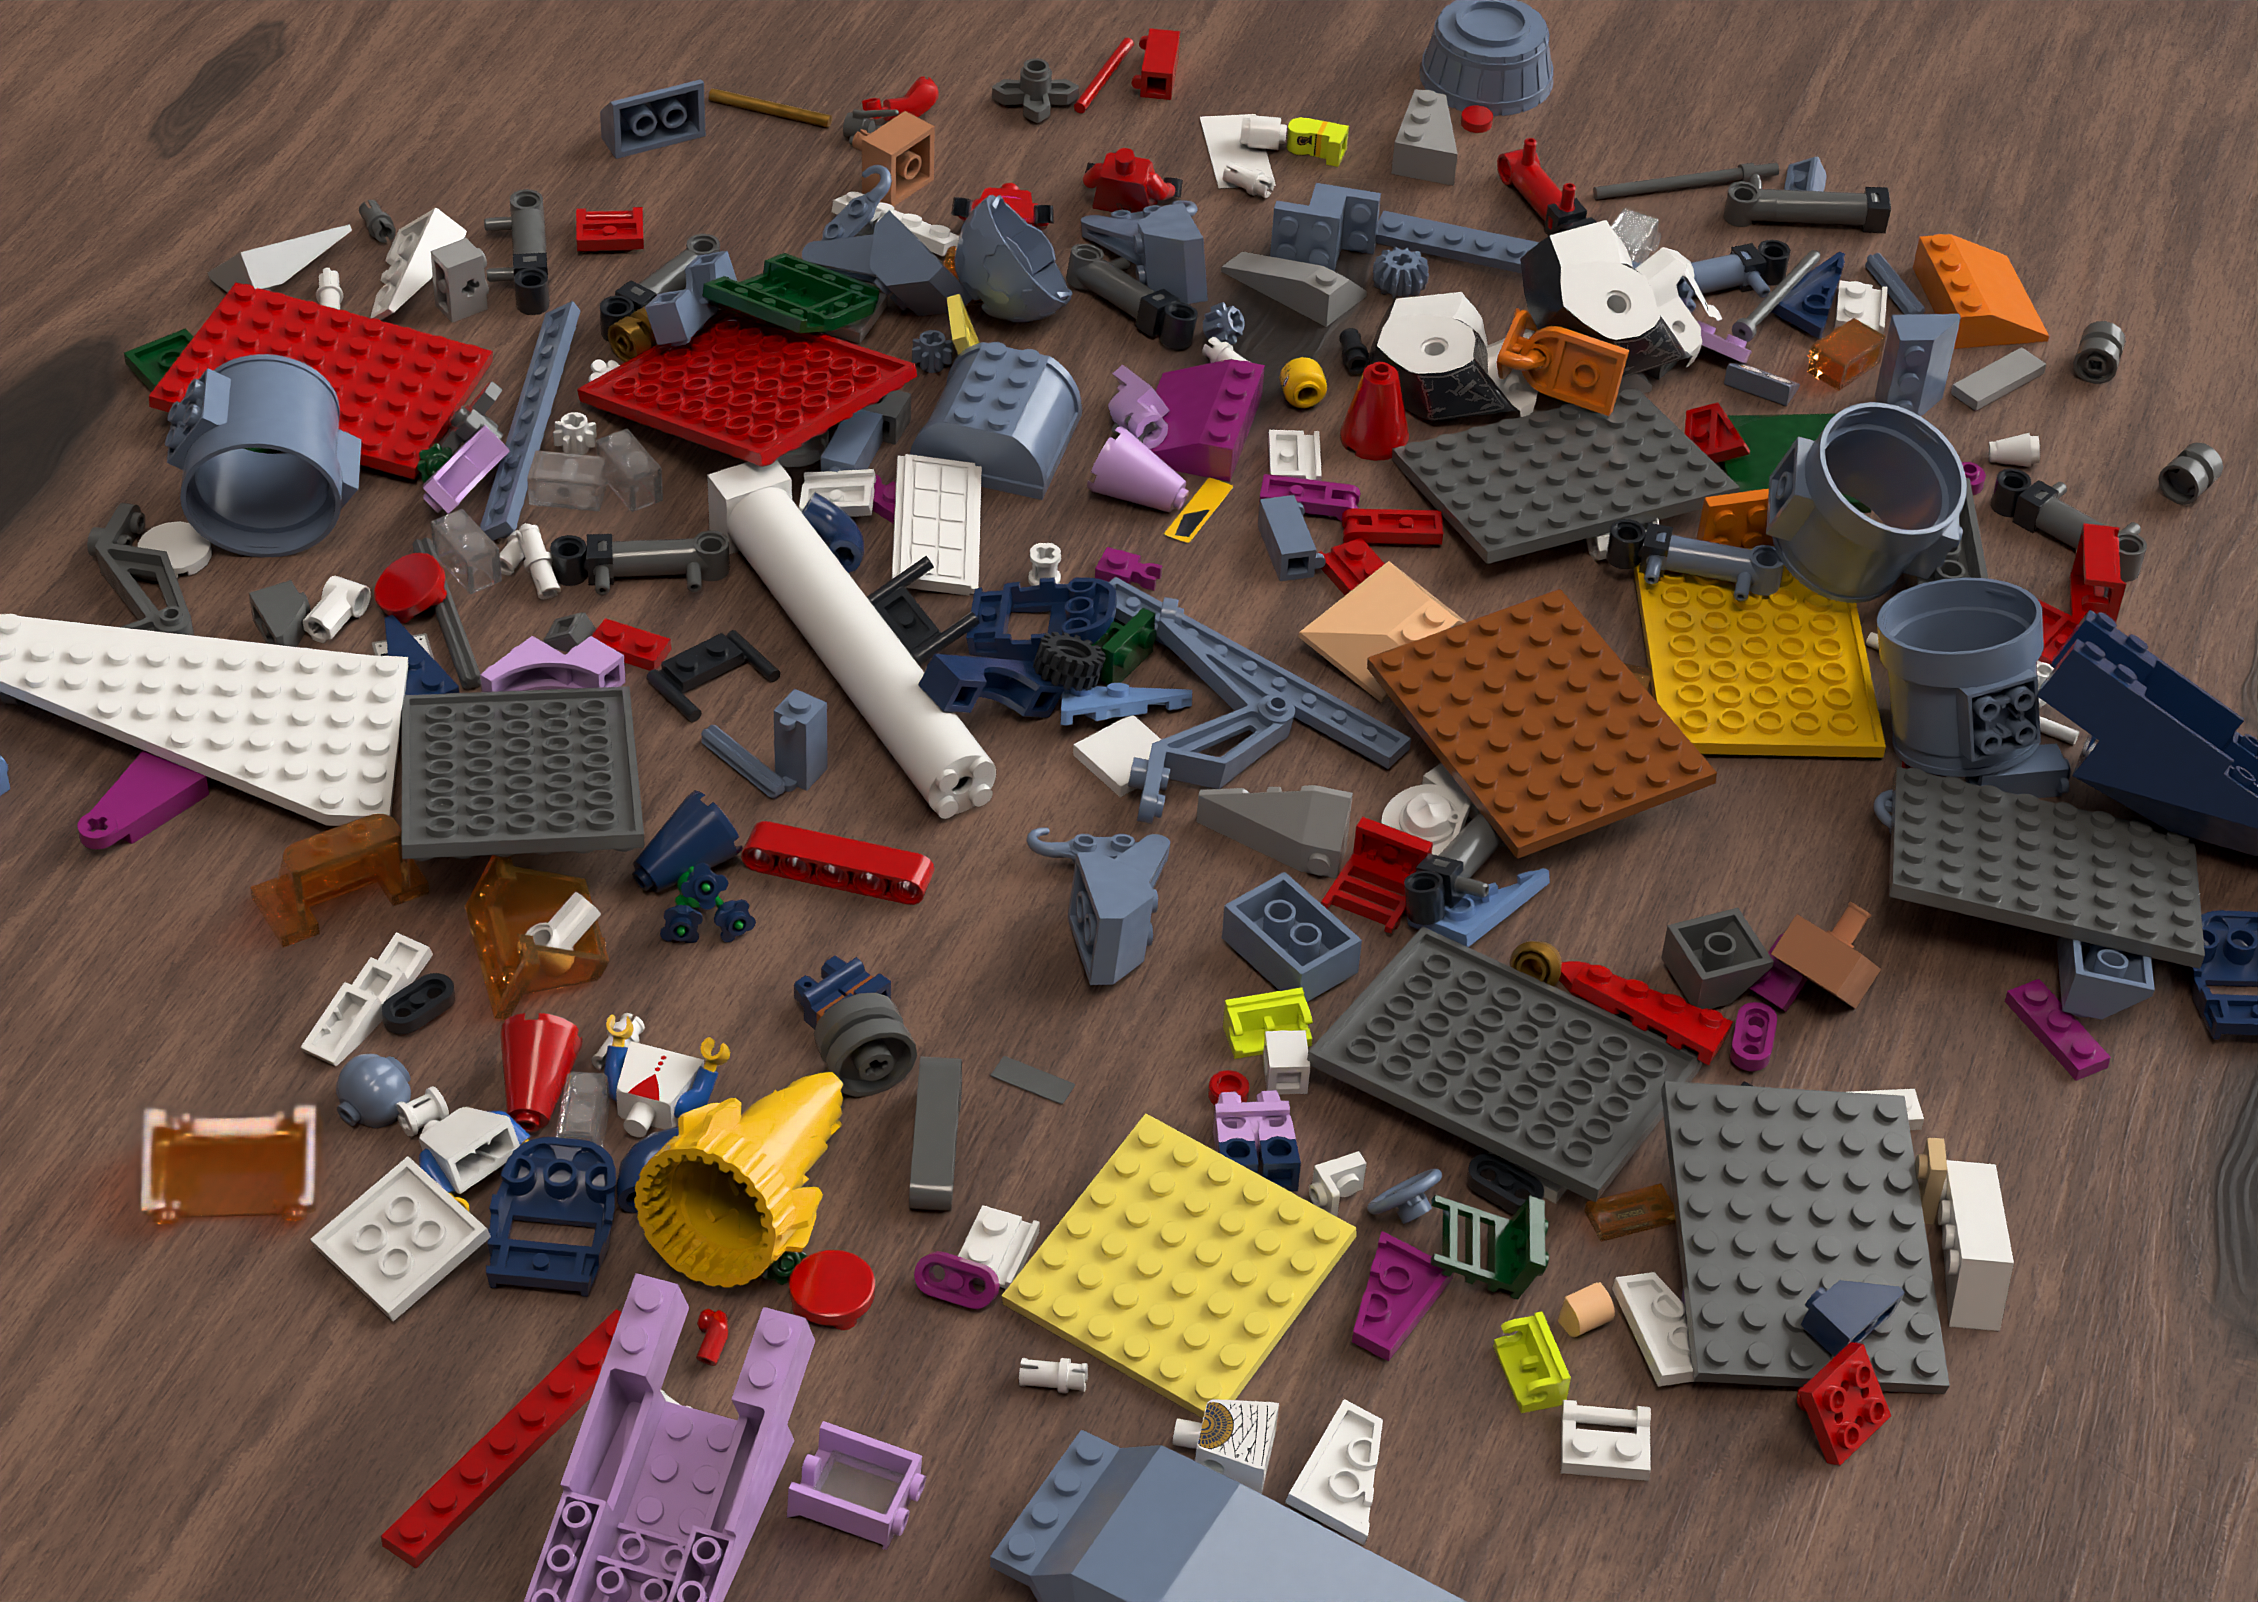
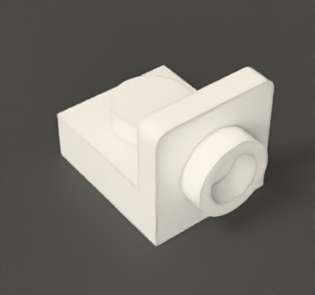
M1359 1151L1314 1166L1312 1184L1309 1185V1194L1314 1205L1337 1217L1340 1197H1348L1357 1191L1363 1190L1366 1162Z

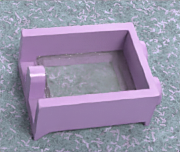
M823 1421L819 1431L818 1450L815 1456L807 1454L804 1460L801 1484L792 1482L788 1489L787 1518L801 1515L882 1544V1549L887 1550L894 1534L901 1536L906 1527L910 1513L907 1507L910 1501H918L924 1489L926 1476L921 1475L922 1456Z

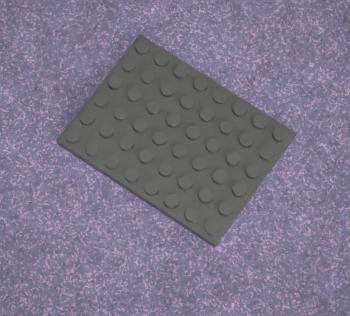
M1638 388L1626 389L1618 393L1613 412L1610 416L1574 404H1565L1560 408L1544 412L1537 411L1515 419H1504L1499 423L1483 427L1476 426L1454 434H1442L1434 439L1410 442L1405 446L1392 449V461L1438 511H1441L1443 517L1487 564L1609 533L1612 524L1618 520L1631 519L1644 524L1656 521L1657 518L1660 520L1702 509L1705 497L1740 492V487Z
M629 686L404 695L402 705L403 859L413 858L418 861H427L434 857L468 859L477 855L509 857L513 854L521 853L549 855L554 852L565 851L585 854L594 850L614 849L626 852L634 848H644L643 819Z
M1896 767L1892 788L1889 897L2198 969L2201 968L2205 951L2194 838L2173 833L2164 828L2151 826L2143 820H2125L2113 817L2104 811L2091 812L2078 809L2065 802L2052 803L2039 800L2030 794L2017 795L2004 792L1992 785L1978 786L1965 783L1961 779L1952 776L1944 778L1927 774L1918 768L1905 769Z
M1422 927L1326 1031L1308 1051L1307 1056L1310 1066L1594 1202L1599 1199L1663 1118L1661 1088L1664 1081L1690 1083L1703 1062L1697 1060L1698 1053L1684 1047L1679 1050L1666 1043L1667 1039L1649 1030L1643 1031L1623 1018L1545 982H1541L1523 972H1519L1506 964L1425 927Z
M1664 1081L1661 1088L1694 1381L1803 1387V1384L1809 1382L1834 1358L1828 1350L1801 1326L1809 1310L1805 1307V1303L1819 1288L1823 1287L1827 1291L1839 1280L1899 1286L1905 1291L1895 1312L1859 1342L1865 1346L1881 1390L1945 1394L1950 1384L1918 1179H1916L1915 1159L1905 1096Z

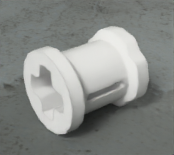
M1038 543L1030 549L1032 570L1028 576L1029 584L1031 586L1040 585V578L1055 577L1056 584H1060L1061 575L1057 570L1058 563L1061 561L1060 548L1052 543Z
M434 1086L426 1089L425 1095L408 1103L399 1102L396 1104L397 1110L400 1112L397 1117L400 1126L411 1137L417 1135L418 1129L424 1127L429 1121H441L449 1116L447 1104L439 1090Z

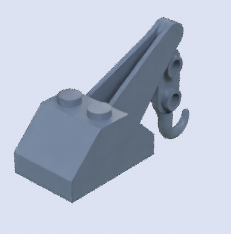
M873 165L862 172L864 178L871 174H879V183L870 192L853 198L825 226L822 240L808 243L802 251V258L805 261L856 280L875 284L887 296L893 292L890 298L903 311L909 307L918 316L949 313L947 297L960 294L964 306L973 299L961 282L890 210L875 224L873 234L855 236L873 219L880 200L890 189L892 183L891 174L882 165Z
M1180 200L1174 201L1172 205L1162 207L1156 205L1147 206L1141 212L1131 213L1128 210H1117L1111 213V217L1088 215L1081 218L1082 237L1094 241L1136 264V278L1142 284L1155 292L1165 289L1178 297L1181 303L1190 304L1208 301L1204 240L1191 218L1198 210L1194 202Z
M1049 828L1033 829L1028 833L1026 840L1031 850L1045 857L1072 858V861L1075 863L1067 918L1090 985L1115 984L1144 962L1146 946L1152 945L1153 927L1150 922L1151 913H1156L1158 909V894L1154 887L1165 863L1168 861L1170 840L1158 834L1147 835L1139 842H1135L1134 838L1127 834H1116L1113 837H1094L1089 834H1079L1068 842H1043L1038 837L1048 835L1050 832Z

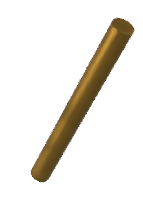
M711 88L709 92V101L827 128L832 123V115Z

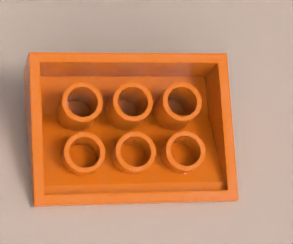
M1952 234L1919 236L1913 270L1935 314H1959L1961 317L1954 349L2048 342L2049 334L2008 256Z

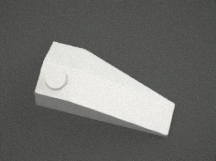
M437 208L432 209L399 229L386 257V262L391 266L382 273L380 280L386 285L376 295L370 318L382 320L402 306L433 277L430 251L464 239L467 231Z

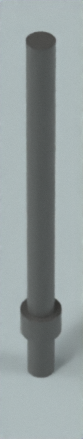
M1745 163L1739 164L1738 168L1598 186L1593 188V195L1595 200L1732 181L1750 182V176L1753 174H1758L1760 178L1779 175L1778 163L1762 165Z

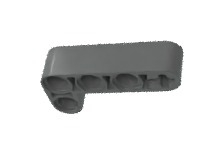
M920 1057L909 1209L952 1210L958 1117L962 1095V1059Z

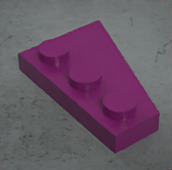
M1381 1231L1369 1280L1354 1326L1352 1342L1389 1361L1451 1282L1454 1272L1450 1277L1442 1275V1268L1431 1265L1432 1256Z

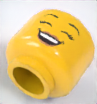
M1300 357L1286 363L1281 370L1279 376L1280 385L1285 399L1296 408L1313 407L1325 397L1327 383L1323 370L1317 361L1311 358Z

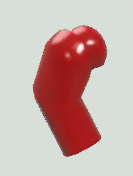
M707 1308L700 1313L697 1322L699 1329L702 1332H706L696 1358L704 1364L716 1366L728 1338V1317L721 1310L714 1312Z

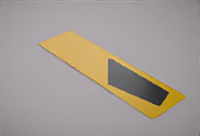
M1208 478L1165 531L1164 535L1190 543L1232 490L1233 485L1214 478Z

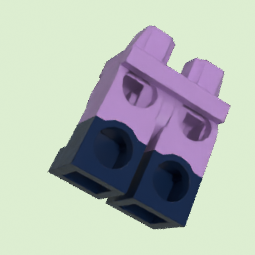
M1276 1090L1262 1091L1257 1094L1256 1102L1242 1103L1241 1096L1236 1092L1221 1093L1218 1103L1215 1104L1213 1136L1215 1151L1257 1174L1259 1163L1260 1176L1288 1191H1298L1301 1161L1290 1116L1289 1101H1281Z

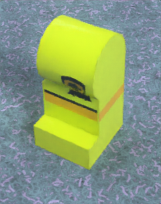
M1295 118L1288 124L1286 147L1288 151L1296 155L1310 154V156L1326 159V165L1339 167L1347 150L1349 126L1310 118Z

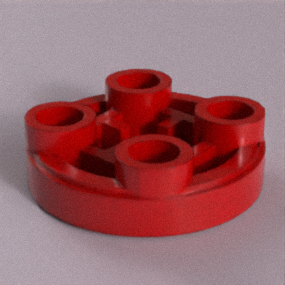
M412 553L405 555L391 563L378 578L374 589L375 601L388 616L393 614L400 623H407L414 615L421 613L431 605L435 606L444 601L447 595V591L444 588V569L430 554Z
M824 1250L805 1257L795 1266L790 1276L789 1293L792 1311L796 1316L804 1317L817 1324L833 1325L838 1330L851 1329L856 1325L857 1319L868 1311L874 1301L875 1277L872 1269L859 1256L842 1250Z

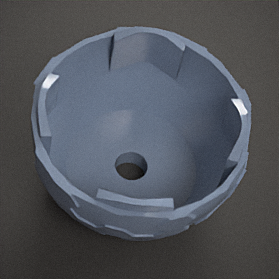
M989 195L971 211L961 227L955 254V270L959 277L958 279L974 300L982 299L984 304L981 308L988 315L1012 322H1029L1055 314L1059 308L1065 306L1071 300L1073 293L1068 289L1065 279L1055 263L1053 246L1041 230L1028 224L1004 202L1001 195L997 197Z

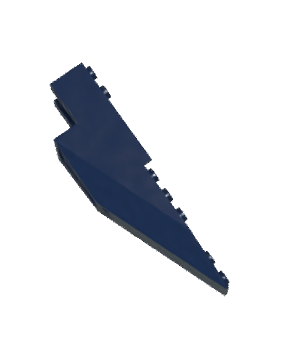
M2089 610L2054 655L2050 664L2054 669L2042 683L2037 693V697L2088 732L2072 776L2170 832L2258 857V740L2249 734H2244L2243 736L2236 731L2244 722V718L2149 652L2147 644L2133 634L2127 636L2116 628L2117 624L2112 618L2104 613L2099 612L2096 614Z

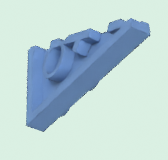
M1111 683L1107 687L1096 686L1088 691L1082 688V691H1076L1074 687H1070V690L1064 689L1062 693L1061 725L1073 724V715L1084 714L1098 721L1111 717L1146 714L1147 705H1166L1168 710L1192 706V690L1132 688L1124 683Z
M1542 868L1517 875L1518 883L1498 889V885L1495 882L1488 884L1489 893L1486 897L1481 898L1465 894L1453 908L1445 906L1446 914L1439 922L1420 925L1411 922L1407 918L1408 925L1419 930L1422 927L1428 928L1464 946L1470 947L1550 883L1549 870Z

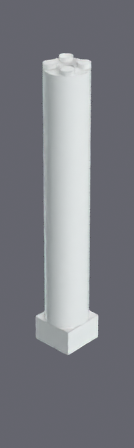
M777 459L774 463L763 467L746 462L707 475L709 530L721 532L728 537L729 554L741 551L930 807L941 818L946 819L967 811L974 806L980 807L989 802L993 795L991 788L996 778L994 763L956 713L943 711L918 686L924 674L923 670L792 501V479Z

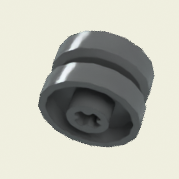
M859 993L842 999L823 1014L818 1020L814 1031L815 1045L821 1058L827 1063L828 1072L834 1073L843 1083L841 1092L851 1096H872L890 1089L906 1077L912 1070L917 1058L916 1044L909 1030L904 1026L903 1018L897 1006L888 996L878 993Z

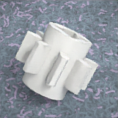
M578 412L564 415L561 418V422L555 421V431L553 432L554 446H563L564 453L570 456H581L587 453L589 447H595V438L597 437L596 423H588L586 415Z

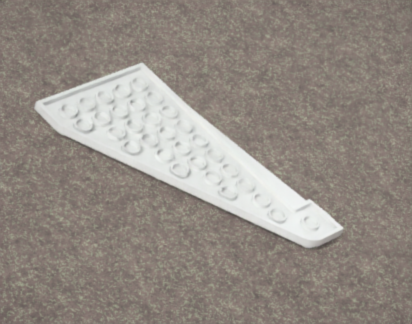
M0 614V692L324 825L390 828L402 725V705L408 674V657L362 655L22 617L15 614Z

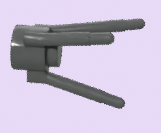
M854 109L853 113H847L844 119L843 135L846 138H850L849 144L852 145L854 135L858 131L860 132L861 129L871 134L883 126L875 124V121L870 118L897 116L899 111L897 109L868 111Z

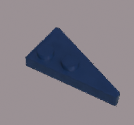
M1839 251L1807 273L1771 312L1820 339L1823 335L1844 268L1845 254Z
M394 615L385 617L388 656L408 657L405 695L460 693L459 686Z

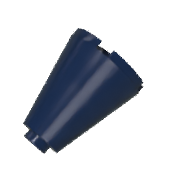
M694 790L684 799L633 862L635 871L632 873L633 878L644 891L651 889L658 893L677 884L680 876L688 871L691 866H695L698 863H706L712 868L736 857L743 850L742 845L735 846L734 844L739 835L730 820L714 802L709 806L703 803L700 799L705 794Z

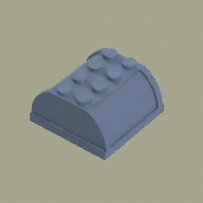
M981 342L972 345L962 351L955 359L948 373L947 384L927 424L917 434L911 446L910 455L975 463V466L982 467L981 487L1043 500L1082 416V404L1078 387L1070 373L1058 361L1050 356L1039 354L1036 350L1008 348L1000 342Z

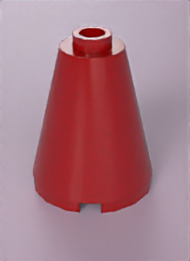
M1376 362L1364 369L1340 429L1342 446L1347 450L1348 445L1355 450V456L1361 459L1373 461L1389 460L1392 458V449L1407 445L1409 440L1398 371L1385 362Z
M526 1013L507 1018L502 1024L500 1032L507 1114L526 1132H536L548 1125L582 1048L583 1039L578 1036L579 1029L577 1026L564 1018L539 1013L538 1020H525Z

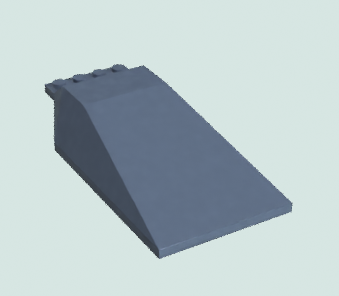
M1082 1429L990 1556L991 1568L1030 1586L1038 1602H1467L1259 1492L1162 1445L1119 1448Z

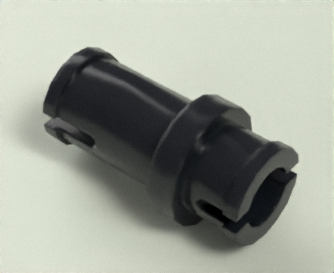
M1347 328L1339 335V341L1343 348L1342 360L1352 374H1361L1369 365V353L1367 347L1362 344L1361 335L1358 330Z

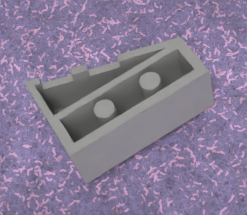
M1415 89L1394 143L1391 174L1454 186L1458 153L1446 95L1435 93L1431 90Z

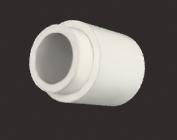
M1251 115V118H1242L1240 143L1248 144L1250 148L1278 150L1279 144H1285L1287 125L1281 124V118Z

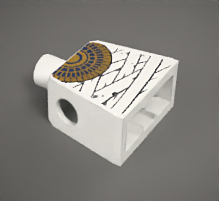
M1212 1399L1207 1402L1202 1423L1177 1418L1173 1445L1196 1449L1195 1462L1262 1494L1276 1433L1279 1403Z

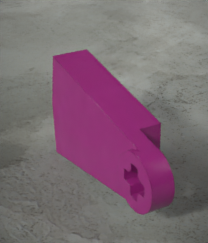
M143 750L93 809L79 820L77 827L80 842L90 849H104L120 839L130 844L135 843L209 796L207 776Z

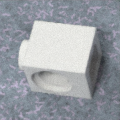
M1305 1030L1265 1031L1263 1066L1267 1091L1276 1090L1278 1094L1308 1093L1310 1061L1307 1060L1308 1046Z

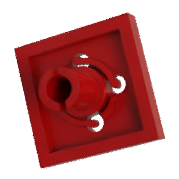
M1850 1342L1809 1382L1803 1384V1387H1800L1797 1393V1404L1802 1411L1807 1412L1828 1464L1840 1466L1891 1417L1865 1346L1861 1343Z

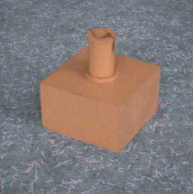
M906 111L871 134L861 129L860 132L858 131L854 135L852 141L853 148L862 151V172L873 165H882L889 170L892 183L889 191L880 200V203H887L893 207L934 180L935 126ZM871 174L866 178L862 176L863 194L870 192L879 183V174Z
M1852 902L1848 903V907L1832 932L1829 930L1825 932L1796 914L1771 953L1778 960L1854 1009L1857 1008L1881 971L1873 962L1854 950L1855 947L1852 943L1872 915Z

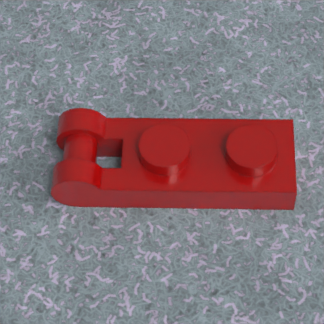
M1352 508L1342 513L1344 543L1362 538L1366 543L1442 545L1441 511Z

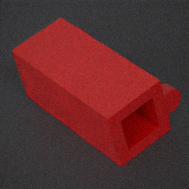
M1149 28L1148 36H1142L1139 40V47L1145 50L1141 75L1133 76L1131 85L1135 89H1140V97L1171 100L1179 59L1180 31Z

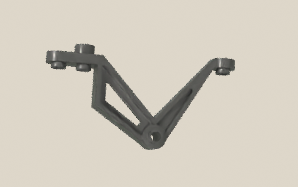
M120 503L105 528H92L87 543L89 555L96 556L102 576L139 620L120 628L195 636L191 615L186 606L167 551L132 546L137 535L141 534L145 528V515L141 513L139 505ZM134 578L157 581L167 607L158 611ZM0 692L1 700L5 704L21 706L25 703V701Z

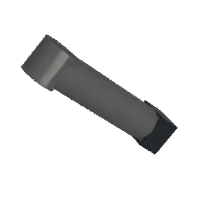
M1753 174L1750 176V182L1740 181L1730 185L1723 216L1729 224L1736 227H1747L1752 225L1754 221L1856 225L1862 226L1863 233H1886L1891 204L1888 187H1865L1864 193L1763 189L1760 176Z

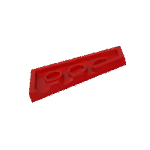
M1585 963L1575 976L1571 987V992L1612 1014H1619L1622 1011L1627 1013L1632 1021V1025L1643 1031L1656 1029L1668 1035L1666 1043L1679 1050L1683 1049L1684 1045L1699 1052L1697 1060L1708 1066L1728 1037L1733 1021L1724 1018L1716 1010L1709 1008L1701 1009L1686 1003L1678 995L1660 993L1650 989L1646 983L1640 980H1627L1612 974L1611 970L1601 965Z

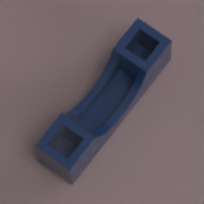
M945 654L933 655L918 684L943 711L971 713L978 697L1000 702L1022 716L1044 718L1050 717L1064 691V685L1058 684L1055 686L1051 684L1052 680L1045 681L1041 678L1042 674H1036L1035 668H1033L1034 661Z

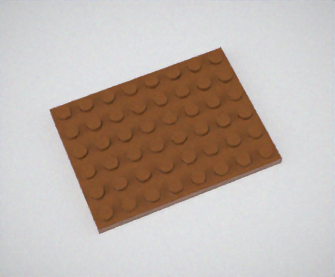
M1561 589L1367 658V669L1517 859L1716 784L1717 772Z

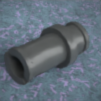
M368 200L371 208H368L366 203L363 202L359 207V214L366 221V227L371 236L384 243L387 242L386 236L389 240H392L396 234V229L389 214L383 212L375 200Z

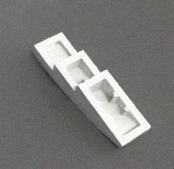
M396 932L378 960L370 957L352 985L346 982L343 983L300 1047L302 1051L337 1066L383 1021L382 1006L384 1002L416 980L433 956L430 947Z

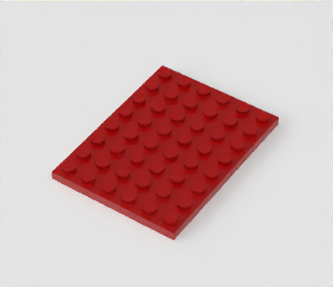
M235 282L149 395V407L169 412L176 401L181 402L191 381L193 379L198 380L207 368L215 370L230 360L249 355L269 354L288 357L312 367L332 385L340 405L339 429L361 439L360 465L415 479L419 473L417 469L418 461L421 460L419 452L427 450L433 444L440 442L451 425L449 420L461 406H464L493 362V351L473 344L450 340L443 336H435L417 331L410 327L383 322L376 318L353 314L346 310L327 307L313 301H305L286 296L283 293L271 292L260 288L255 289L252 285Z
M722 309L717 312V315L709 318L704 323V328L697 331L691 337L690 342L676 347L672 346L671 343L656 345L583 385L577 391L580 402L763 467L774 463L776 458L788 451L800 448L802 443L812 437L826 433L828 428L838 422L850 419L855 412L877 403L886 394L903 388L905 383L917 377V371L914 363L818 332L797 333L790 330L772 328Z

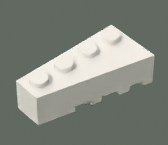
M1947 1160L1948 1171L1940 1197L1938 1223L1942 1225V1248L1944 1250L1949 1327L2000 1331L2014 1262L1996 1165Z

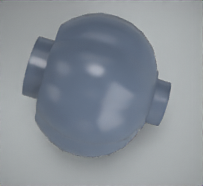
M361 1054L352 1058L341 1069L336 1083V1094L340 1105L337 1107L338 1114L351 1126L360 1123L372 1128H381L393 1124L398 1120L397 1117L400 1114L396 1104L399 1102H410L411 1088L408 1082L411 1078L408 1071L397 1059L391 1056L385 1058L377 1054Z

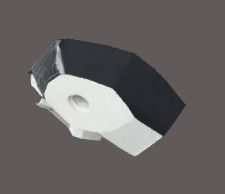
M1607 220L1550 235L1520 258L1524 295L1528 310L1537 329L1540 330L1550 326L1562 327L1628 349L1629 354L1622 378L1690 357L1687 364L1689 366L1696 359L1703 342L1701 327L1678 295L1676 284L1681 277L1685 279L1700 299L1708 315L1715 317L1717 321L1722 319L1714 305L1706 303L1694 279V269L1688 259L1678 251L1662 247L1634 269L1624 243L1608 224Z
M1463 292L1395 299L1380 322L1369 352V365L1376 362H1385L1398 371L1404 408L1419 417L1431 421L1519 410L1521 417L1533 413L1538 391L1529 385L1520 370L1513 369L1504 380L1498 377L1496 362L1505 338L1490 345L1487 344L1482 317ZM1526 329L1523 337L1529 339L1535 331Z

